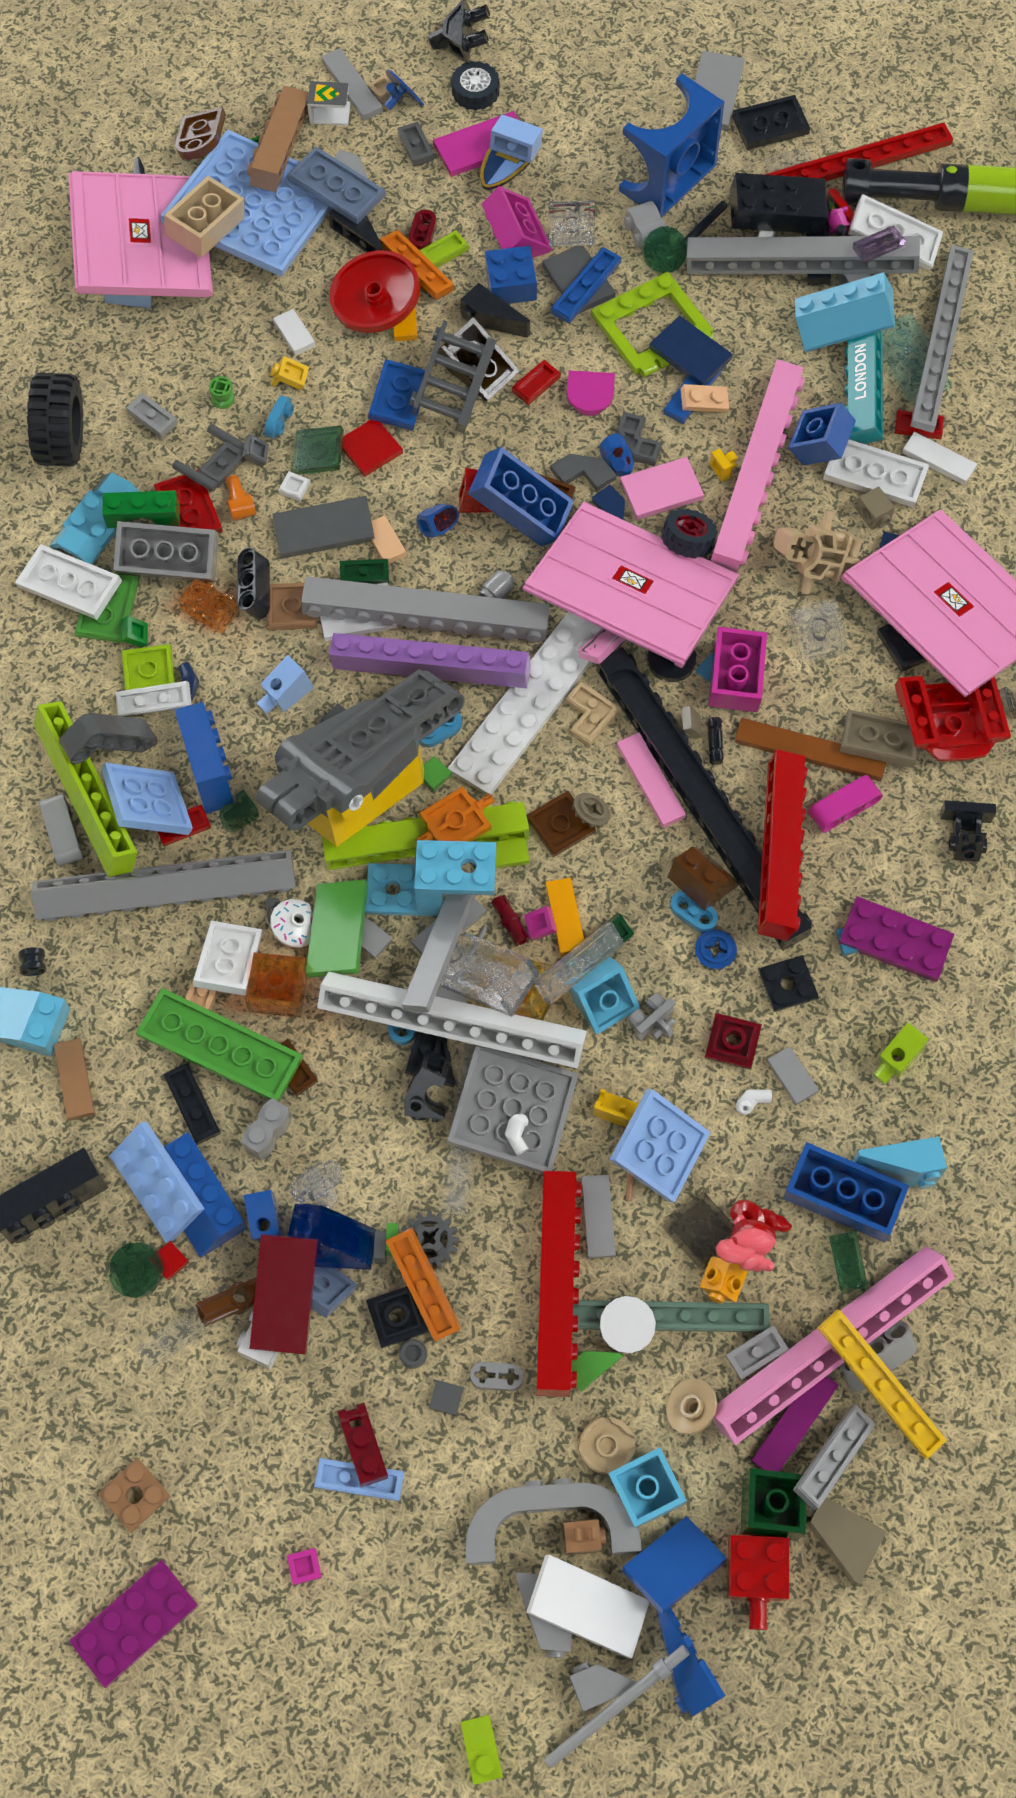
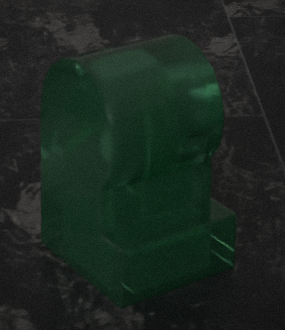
M244 789L235 795L237 802L223 806L219 812L222 827L228 832L239 831L260 817L258 808Z

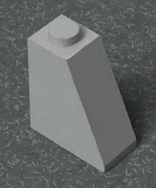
M516 1574V1582L526 1610L528 1609L539 1574ZM528 1614L540 1650L547 1651L546 1657L564 1658V1653L571 1652L572 1633Z

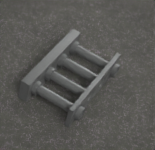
M443 320L441 328L436 326L432 338L433 341H436L419 391H413L409 405L413 406L411 411L413 415H416L418 406L453 418L454 422H457L455 431L464 434L497 340L488 337L486 344H475L446 333L445 330L448 322ZM441 341L477 354L476 357L480 358L478 366L473 365L472 367L437 354ZM436 363L468 375L469 379L473 380L471 387L466 386L463 388L431 376L430 372L433 364ZM426 384L462 397L461 400L465 401L463 409L458 408L456 410L422 397Z

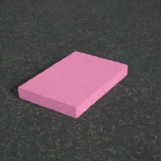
M687 457L620 477V483L636 520L704 500V493Z

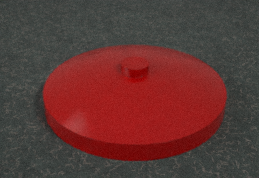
M377 250L353 258L338 271L330 287L329 299L335 316L345 327L361 333H376L398 325L410 315L419 300L421 285L415 267L406 257L392 251Z

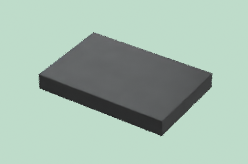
M581 243L542 261V267L562 295L592 260V257ZM608 280L604 282L578 314L615 298L616 292Z

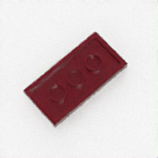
M261 1234L249 1349L307 1354L318 1247L317 1239Z

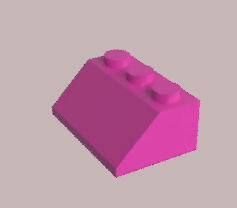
M498 186L481 204L485 211V217L493 229V235L501 246L500 249L530 246L532 258L550 253L553 250L529 198Z

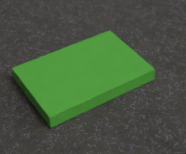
M114 573L122 579L121 584L97 620L84 614H79L75 636L124 643V641H121L122 619L126 616H131L139 577Z

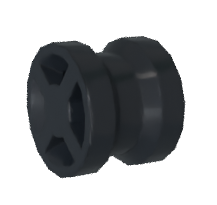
M31 947L19 951L18 956L22 961V965L19 967L21 975L36 976L46 972V965L43 963L45 958L44 949Z

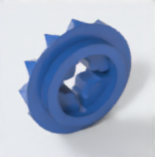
M706 931L696 941L695 957L698 958L701 965L709 967L710 970H722L726 966L731 965L736 957V943L724 931ZM717 941L719 942V950L723 951V953H718L713 958L712 951L708 950V948H713Z

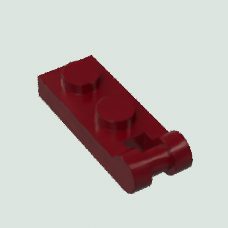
M365 1403L357 1404L356 1408L348 1411L346 1409L338 1410V1419L360 1487L362 1488L388 1479V1473ZM360 1419L361 1426L351 1428L350 1422Z

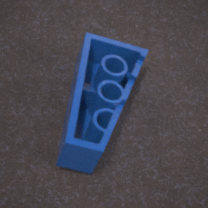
M204 702L175 709L205 813L208 814L235 806L228 780L233 779L229 765L223 766L222 762L227 761L223 746L217 747V743H221L217 728H211L212 725H215L212 711H206Z

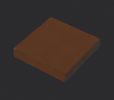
M569 791L527 814L528 823L553 858L596 833L595 827L590 828L588 823H582L581 818L575 817L576 811L572 809L574 798Z

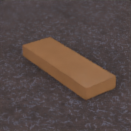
M77 1038L54 1044L67 1119L72 1121L95 1115L81 1039Z

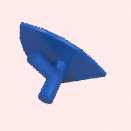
M389 69L385 71L388 78L393 82L388 83L386 86L391 96L384 104L385 107L391 111L404 93L424 106L420 98L393 71Z

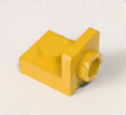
M283 356L280 362H275L271 369L270 376L273 377L271 385L276 387L279 381L302 390L309 367Z

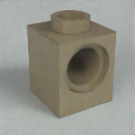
M878 486L859 496L856 510L870 529L873 530L877 527L883 528L892 521L895 507Z

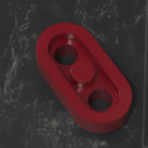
M424 209L418 211L414 216L409 232V241L418 250L432 243L437 226L434 212Z

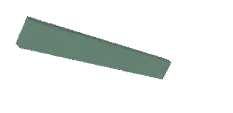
M579 1300L578 1305H573V1315H578V1330H600L601 1314L612 1301ZM643 1301L653 1311L656 1321L655 1331L761 1333L770 1327L769 1303L721 1304L713 1302Z

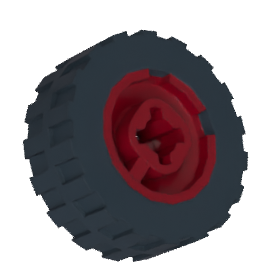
M681 508L676 511L673 510L667 515L661 532V539H663L664 545L677 555L687 558L704 557L710 553L717 535V527L707 515L696 510Z

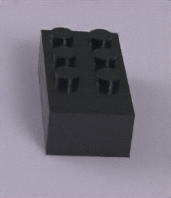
M735 173L729 190L732 229L821 234L828 218L825 178Z
M83 1147L0 1195V1233L11 1244L26 1241L31 1237L30 1233L52 1226L56 1222V1218L63 1214H73L79 1210L80 1204L108 1189L104 1178L86 1149Z

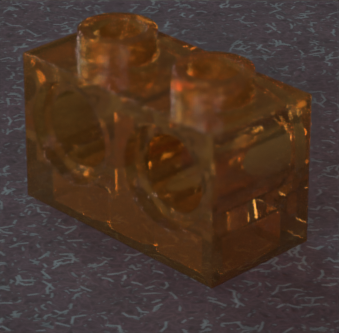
M196 578L179 598L182 612L220 634L225 631L238 614L236 600L230 594H223L217 591L209 582L205 581L203 583Z

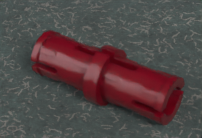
M500 895L493 899L491 904L501 919L500 924L502 928H506L514 945L518 947L528 942L530 937L520 922L521 917L518 913H515L506 895Z

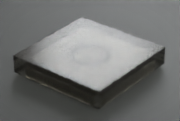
M702 1191L669 1219L662 1228L690 1260L700 1268L717 1254L716 1246L719 1241L731 1237L734 1224L710 1197Z

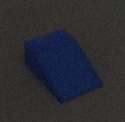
M294 1204L288 1237L318 1240L316 1267L371 1270L375 1231L377 1229L323 1205Z

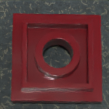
M715 1013L705 1058L751 1070L762 1024ZM729 1035H737L741 1043L731 1045L727 1042L726 1038Z

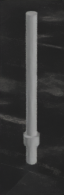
M681 1645L667 1658H660L653 1664V1669L548 1754L544 1758L546 1764L553 1768L658 1680H665L673 1673V1668L690 1655L687 1648Z

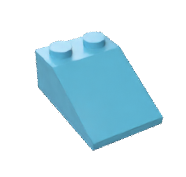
M0 987V1042L52 1057L54 1044L58 1042L70 1012V1007L65 999L46 993Z
M939 1137L858 1150L853 1159V1162L909 1186L919 1185L920 1189L935 1186V1182H938L947 1169Z

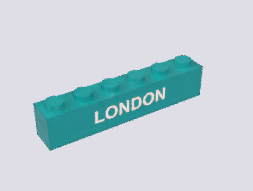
M883 330L848 340V346L845 347L848 365L845 366L848 378V385H845L848 404L845 405V408L856 420L850 438L852 441L862 444L883 440Z

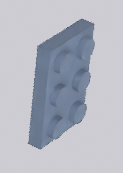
M317 1255L312 1309L324 1318H327L355 1292L358 1284Z

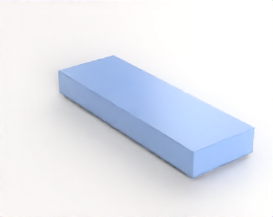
M319 1458L314 1487L400 1501L404 1471L386 1469L388 1479L361 1488L353 1463Z

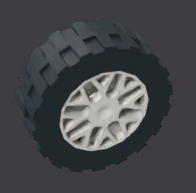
M469 61V65L463 63L452 74V96H454V100L459 106H463L468 110H483L488 106H492L497 101V97L500 94L499 74L493 66L491 67L488 63H482V61Z

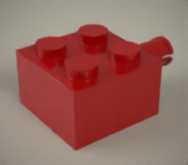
M730 1535L728 1537L727 1599H745L749 1602V1630H768L767 1603H770V1601L786 1602L789 1600V1538Z

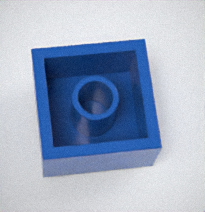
M530 246L485 251V271L488 288L492 293L507 304L537 300V280Z
M841 402L803 410L788 449L803 465L842 459L856 420Z

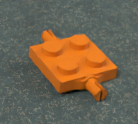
M463 786L420 812V817L426 824L428 832L416 838V841L472 842L491 830V824L484 816L483 809L495 803L494 798L488 793V795L476 801V799L469 796Z

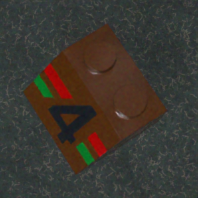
M690 847L676 857L668 874V878L703 911L739 886V882L704 850L696 847Z

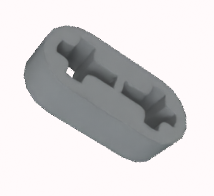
M479 1362L472 1367L470 1378L472 1384L478 1389L510 1392L516 1391L521 1387L523 1372L514 1364ZM484 1368L487 1374L495 1375V1378H486L485 1383H480L479 1378L474 1376L475 1373H480V1370ZM512 1370L515 1376H519V1380H514L513 1385H508L507 1380L498 1379V1375L506 1376Z

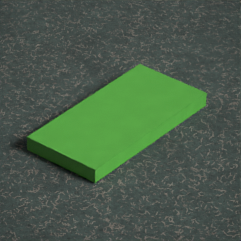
M366 879L317 884L306 974L309 978L324 977L328 972L342 975L359 973L368 893V882Z

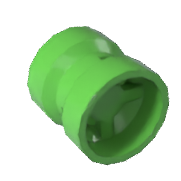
M223 376L215 377L211 380L209 391L213 405L219 409H226L232 406L235 396L231 381Z

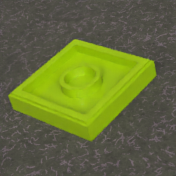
M171 644L121 651L125 690L175 683Z

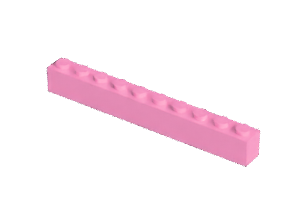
M778 359L776 360L711 558L712 562L736 573L740 565L745 566L749 554L748 551H745L746 545L751 546L755 532L751 531L753 525L758 526L762 512L758 511V507L765 504L768 492H765L764 489L765 486L770 487L774 473L770 472L772 466L777 467L781 455L777 453L778 447L783 448L787 434H783V430L790 427L793 415H789L790 409L795 411L799 399L798 396H795L796 391L801 392L805 378L801 377L804 367Z
M925 1246L841 1311L869 1344L955 1277L945 1257ZM815 1329L717 1404L713 1421L720 1433L734 1445H737L842 1365L844 1361L818 1329Z

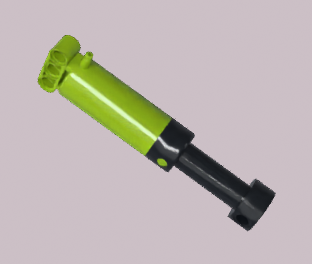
M847 158L843 174L842 197L848 205L857 206L859 198L863 194L868 197L930 200L934 201L935 209L940 211L1016 215V167L941 163L937 172L871 169L870 159Z

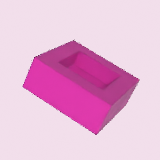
M545 906L524 915L530 939L538 940L557 932L550 907Z
M316 1548L287 1555L293 1585L322 1578Z

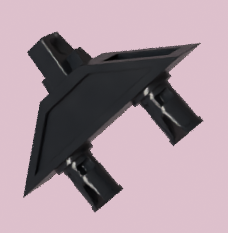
M461 0L443 21V28L429 34L428 40L432 49L449 48L450 53L469 65L471 49L489 44L488 34L485 29L471 34L473 23L490 19V11L487 4L470 10L467 0Z

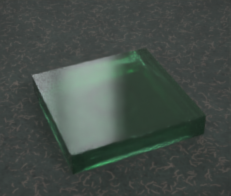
M339 425L297 430L293 472L298 475L340 470L343 427Z

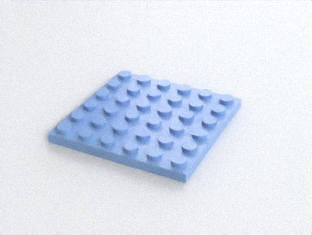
M227 129L215 149L206 156L160 215L161 222L164 223V215L203 179L209 176L244 198V219L220 240L215 247L282 277L332 208L288 181L287 174L299 163V161L289 158L277 192L250 186V176L247 175L249 162H253L255 148H259L258 143Z

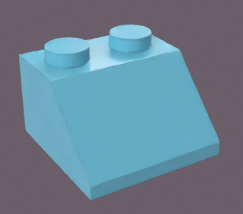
M610 956L565 982L574 1003L596 1035L629 1016L637 1009H640L622 965Z
M660 1447L608 1473L635 1528L686 1505L687 1500Z

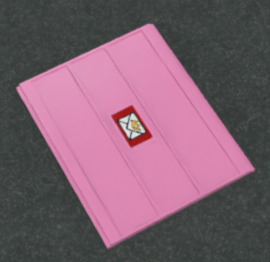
M80 171L68 173L75 292L79 294L205 298L213 296L209 252L202 258L167 237L165 235L164 223L161 222L160 215L191 176Z
M583 502L527 579L522 590L675 662L674 665L682 668L734 587L740 574L703 557L687 558L677 555L664 545L661 537Z
M938 510L848 569L841 577L846 584L849 583L964 697L1016 662V580L942 510Z

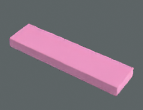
M637 733L617 742V748L661 826L664 828L686 818V813L641 734Z

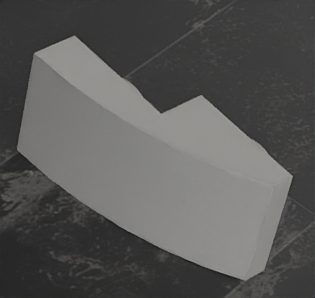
M365 917L361 948L373 959H376L392 942V937Z

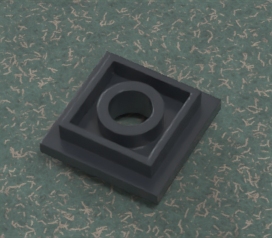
M803 955L758 968L774 1012L819 999ZM789 979L794 982L795 988L786 990L782 987L781 982Z
M408 1286L366 1300L381 1349L429 1333L428 1327ZM402 1309L405 1312V1318L401 1322H393L389 1318L391 1311Z

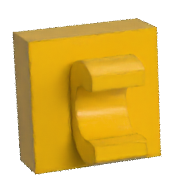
M720 448L711 452L710 466L722 482L730 479L732 469L737 467L735 461L738 460V457L734 451L724 455Z

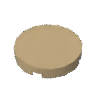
M602 1417L591 1421L584 1428L579 1439V1452L582 1461L591 1471L600 1475H609L608 1473L630 1463L635 1454V1440L632 1430L623 1421L614 1417Z

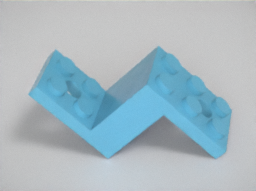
M417 840L416 865L368 863L366 914L438 916L444 902V894L494 895L496 842ZM465 863H473L476 866V870L472 873H465L461 868ZM391 884H396L400 887V891L395 895H390L386 892V888Z

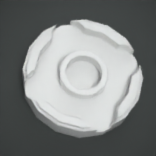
M624 1296L614 1299L605 1307L601 1314L600 1330L602 1338L611 1348L618 1352L633 1353L640 1351L650 1343L655 1334L656 1321L653 1311L645 1302L636 1297Z

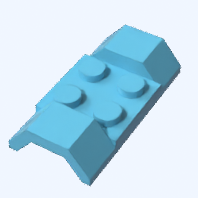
M112 472L104 475L92 491L89 490L62 525L63 529L49 545L50 548L54 550L61 548L77 559L93 565L117 531V528L107 529L102 516L103 493L140 491L131 482Z

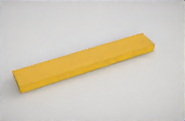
M837 1309L817 1327L818 1331L924 1459L927 1460L947 1441L841 1310Z

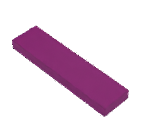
M826 1376L794 1400L751 1462L762 1470L780 1472L839 1385Z

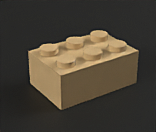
M207 176L164 215L165 235L202 258L244 219V198Z

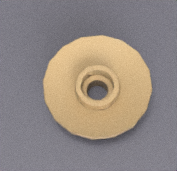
M690 1378L678 1384L668 1397L666 1406L667 1419L672 1428L681 1434L689 1435L705 1429L711 1423L716 1413V1393L711 1385L702 1379Z

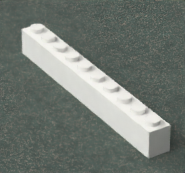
M333 972L327 973L320 986L317 1006L319 1009L578 1068L583 1053L587 1033L585 1030L437 996L434 998L429 1013L404 1011L402 1002L407 989Z

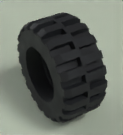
M39 372L32 377L27 402V433L31 457H33V461L38 465L72 467L80 459L84 429L83 398L80 382L73 374Z

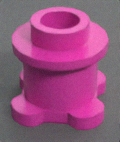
M847 206L834 209L828 213L827 221L831 229L829 231L830 234H835L836 236L837 226L841 224L846 226V233L848 232V227L851 226V223L847 221L844 213L848 211Z

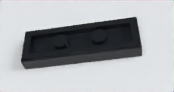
M188 1063L163 1074L196 1145L221 1134Z

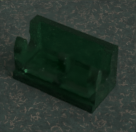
M852 1231L829 1236L840 1291H844L845 1294H850L854 1290L867 1291L869 1284L857 1232Z

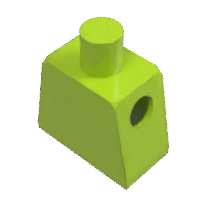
M907 1022L879 1056L878 1062L881 1065L873 1073V1076L884 1085L893 1075L899 1079L926 1049L929 1039ZM896 1055L901 1057L902 1060L895 1061L892 1057Z

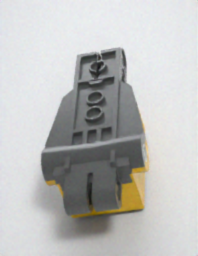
M418 669L378 699L364 700L302 732L300 735H292L286 738L280 744L275 755V763L279 774L260 787L256 795V801L291 830H298L308 824L334 846L338 847L423 784L424 765L419 742L458 714L463 708L465 698L461 693L431 672Z

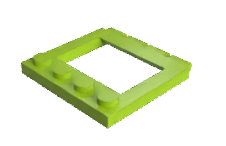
M669 272L591 310V317L634 374L640 373L643 378L658 371V366L662 369L670 364L650 349L638 354L616 326V320L622 317L627 318L635 314L636 310L653 305L654 301L661 297H670L688 322L714 340L713 328Z

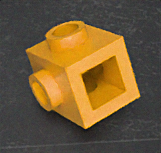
M711 1257L699 1288L709 1294L708 1298L714 1302L721 1304L724 1303V1300L736 1302L748 1272L741 1269L738 1264H730L721 1258Z

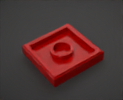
M369 420L337 440L338 446L364 477L403 454V448L382 423L374 420Z

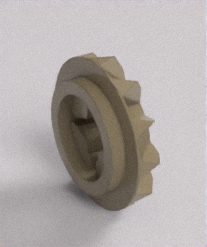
M581 793L573 800L572 809L576 811L575 817L581 818L582 823H588L590 828L594 826L601 828L610 820L609 807L598 796L591 793ZM591 808H593L592 814L588 812V810Z

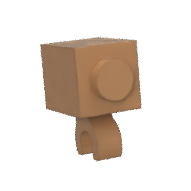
M599 1519L565 1522L563 1524L566 1555L601 1552V1545L606 1544L605 1526L599 1527Z

